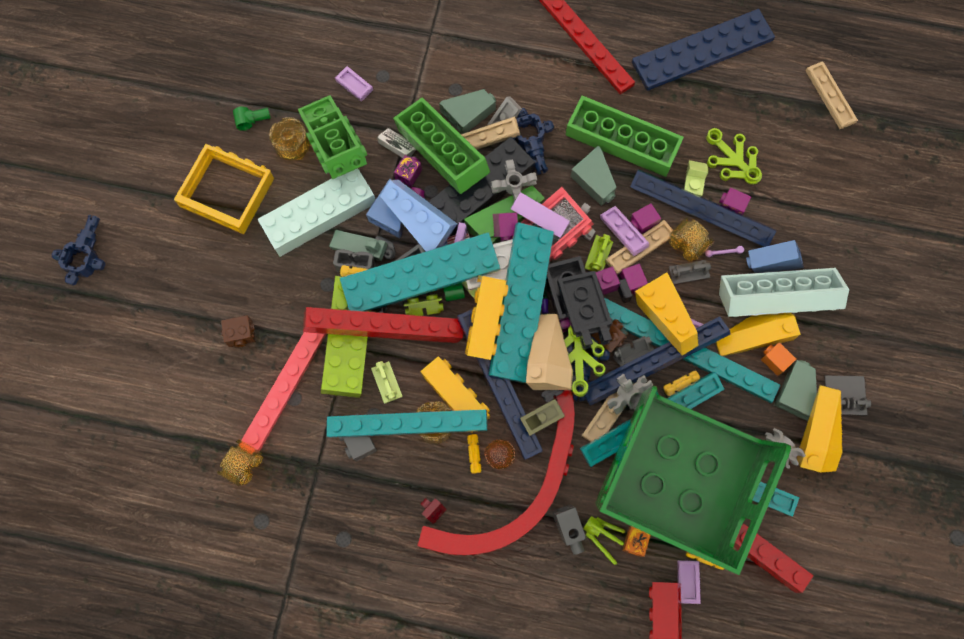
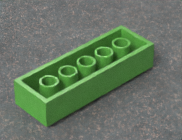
M581 96L566 129V136L594 148L599 146L604 152L664 177L667 176L684 138L585 96Z
M420 98L393 118L398 131L460 194L490 173L486 158L423 98Z

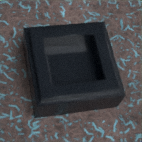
M626 279L620 280L618 292L623 303L630 302L633 295Z

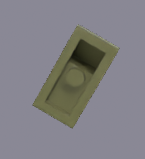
M556 399L520 419L528 434L532 435L565 417Z

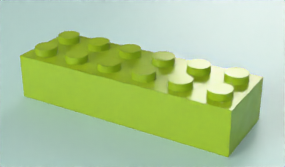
M335 276L331 309L349 310L340 281L342 277ZM328 334L320 394L360 398L368 337Z

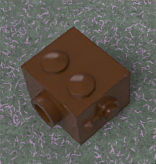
M248 315L221 320V334L224 343L228 347L234 346L239 348L246 346L247 343L255 342V326Z
M612 318L613 324L609 330L612 340L610 344L602 345L610 353L615 351L617 347H621L624 344L623 340L629 334L619 320H613ZM599 333L591 334V337H594L601 344Z

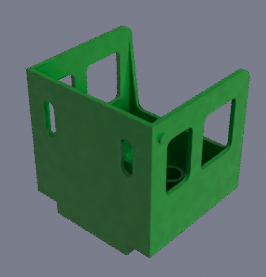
M653 385L641 395L595 504L600 512L740 575L788 460L791 445L761 440L660 396L657 387ZM775 462L759 503L757 505L752 504L768 463ZM747 518L751 522L742 545L737 551L733 548L744 520Z

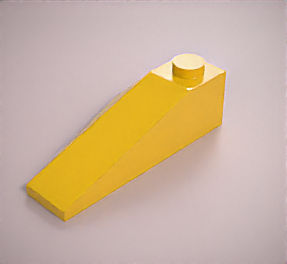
M792 313L752 315L729 329L730 335L715 343L719 355L727 356L770 346L771 344L775 345L779 342L792 341L801 334L795 316Z
M822 385L819 386L800 445V449L803 450L806 456H797L800 467L817 472L837 470L842 455L840 390Z

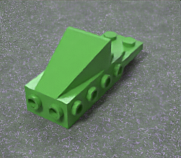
M331 95L298 109L309 131L306 133L307 138L325 174L330 173L332 179H335L367 164L365 159L367 152L364 146L361 144L352 125H350L347 116L343 117Z

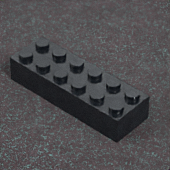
M512 137L508 138L485 157L490 170L488 175L462 194L450 184L428 201L457 223L449 237L456 235L459 222L464 223L465 218L493 205L508 193L506 190L492 193L491 181L506 180L505 161L513 159L515 171L519 172L522 176L534 172L535 161ZM511 181L510 184L517 185L518 182Z

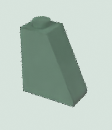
M482 89L441 101L439 103L440 112L461 134H464L496 110V99L491 93L488 94Z
M597 146L572 168L571 178L602 206L605 202L610 203L616 196V185L603 152Z
M796 360L792 363L774 406L808 421L817 395L816 369L803 360Z

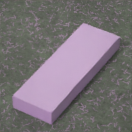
M521 192L510 208L540 227L554 231V235L561 238L570 222Z
M616 206L600 215V219L633 256L649 247V242Z

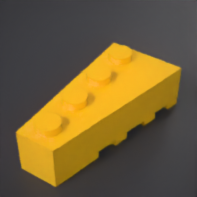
M668 273L663 274L635 291L637 305L681 355L698 346V332Z
M478 275L477 282L481 284L480 288L478 287L477 291H475L474 299L477 305L472 310L471 322L473 326L469 328L465 354L491 360V356L496 353L497 344L494 341L495 336H499L501 325L498 324L499 316H503L504 313L502 300L503 296H507L508 285H506V280Z

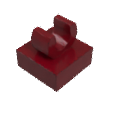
M426 498L421 502V505L425 508L422 515L432 524L447 510L436 498L432 502Z

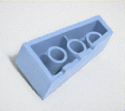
M390 180L380 195L425 251L442 247L457 225L455 221L399 180Z

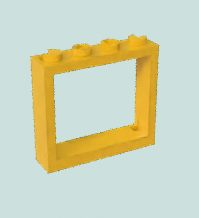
M205 144L174 201L183 209L244 234L269 190L274 177L271 170L266 169L263 165L261 167L257 166L249 159L243 160L232 152H224L218 146L212 147ZM212 159L262 179L240 220L190 199Z

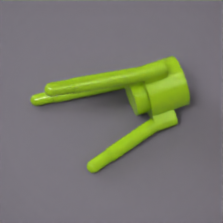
M591 516L583 528L587 532L585 536L590 538L604 555L616 565L617 561L594 535L598 537L602 533L618 544L624 545L623 541L603 528L606 526L621 533H625V530L605 522L599 517Z

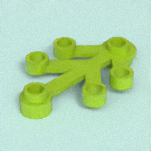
M713 128L709 130L706 136L707 142L711 145H716L728 158L712 155L708 158L707 165L710 168H715L717 165L737 166L742 171H731L728 168H724L720 173V178L723 181H727L730 178L744 179L748 184H757L762 178L761 170L756 167L758 149L754 146L747 149L748 166L743 161V146L745 142L743 134H737L733 139V143L736 145L735 153L722 140V132L719 129ZM723 173H728L729 176L726 177Z
M570 325L568 329L569 336L564 342L567 348L573 342L575 349L568 355L571 364L575 361L576 381L572 384V392L574 395L582 397L588 392V384L584 380L583 360L593 369V373L596 376H602L605 373V366L602 363H598L583 350L580 337L573 335ZM592 339L593 345H591L593 355L595 357H602L604 347ZM600 348L602 352L596 353L595 349ZM601 367L603 371L597 372L596 368ZM578 386H581L584 390L582 392H578L576 388Z

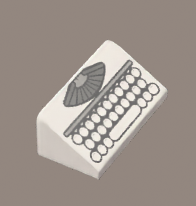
M389 128L377 137L379 144L402 158L404 155L411 157L416 151L404 137Z

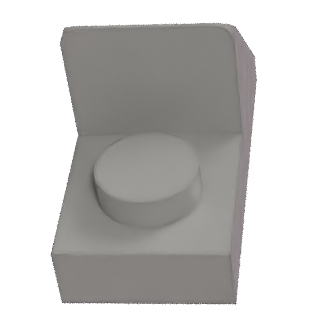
M506 97L487 125L512 117L517 118L522 108L511 97Z

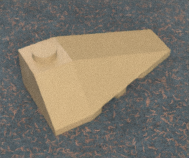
M545 314L539 317L538 329L534 333L526 377V383L533 390H572L573 369L557 314Z

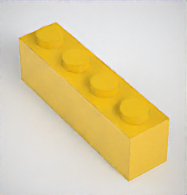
M438 356L420 371L424 379L452 411L486 409L487 420L490 418L488 414L490 412L489 408L483 402L480 404L475 399L477 395L471 388L467 389L463 385L464 380L458 373L453 374L450 370L452 367L446 359L441 360Z

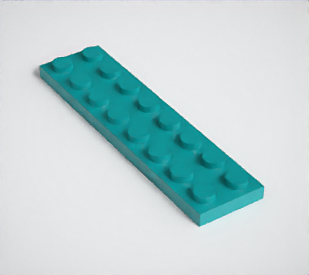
M520 222L515 224L506 275L508 292L507 296H503L502 300L504 313L503 316H499L498 324L501 327L499 336L495 337L494 343L497 344L495 355H492L490 376L526 383L528 360L534 333L538 329L554 231Z
M488 232L340 278L349 310L367 312L477 278L478 275L490 274L499 271L501 268Z

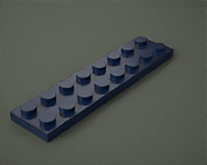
M757 9L632 58V64L648 91L774 40L775 35L761 11Z

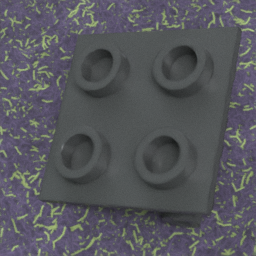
M824 376L826 387L841 391V415H867V408L871 407V400L866 398L864 376Z

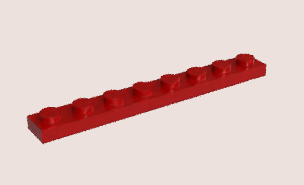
M539 0L620 95L634 86L635 81L564 0Z

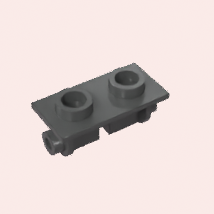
M702 260L669 266L673 285L710 278V263Z
M643 336L632 341L633 348H631L629 343L617 347L613 351V358L621 367L654 350L650 345L652 341L649 336Z

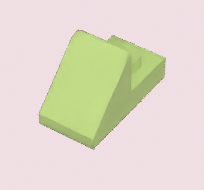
M689 160L684 184L685 190L701 197L703 195L705 178L708 174L706 163Z

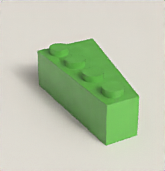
M534 186L521 191V193L540 204L545 202V198ZM513 195L465 218L464 223L467 226V230L474 237L489 232L492 244L503 242L504 240H501V237H494L493 214L515 213L510 209L514 203ZM517 213L518 222L521 223L525 217Z

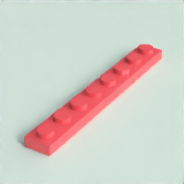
M303 333L242 438L241 444L259 453L327 334Z

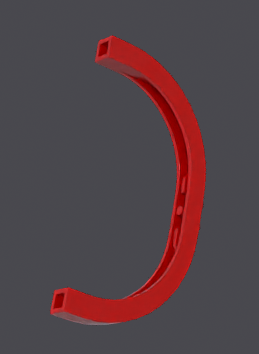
M565 390L557 397L554 396L565 417L557 421V430L546 476L539 494L528 509L508 525L483 534L460 535L423 526L418 547L449 555H480L502 549L516 542L538 524L553 503L563 475L567 476L569 464H566L567 456H572L574 448L571 440L575 415L571 390Z

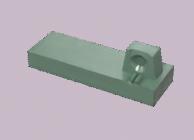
M335 230L329 247L332 250L345 249L353 253L368 252L373 255L375 260L382 261L388 244L386 241Z

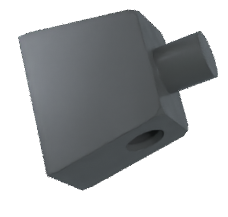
M567 505L551 511L563 543L566 546L570 545L573 555L584 552L581 541L586 539L576 508L572 505ZM574 529V533L569 535V531Z

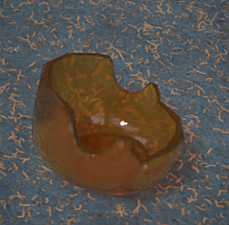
M496 439L486 446L484 456L487 464L492 468L505 469L514 463L516 452L514 446L509 441Z

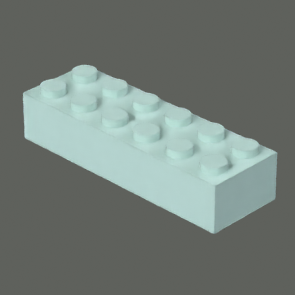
M357 168L335 179L324 182L260 217L258 221L277 254L281 257L371 207L376 199Z
M836 268L721 276L719 296L728 317L845 309L849 288Z

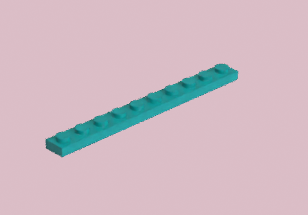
M604 298L610 317L613 320H619L628 333L638 338L649 336L652 341L651 344L656 347L669 342L651 320ZM703 348L683 358V360L709 373L716 372L719 378L769 403L773 402L780 387V384L707 348Z

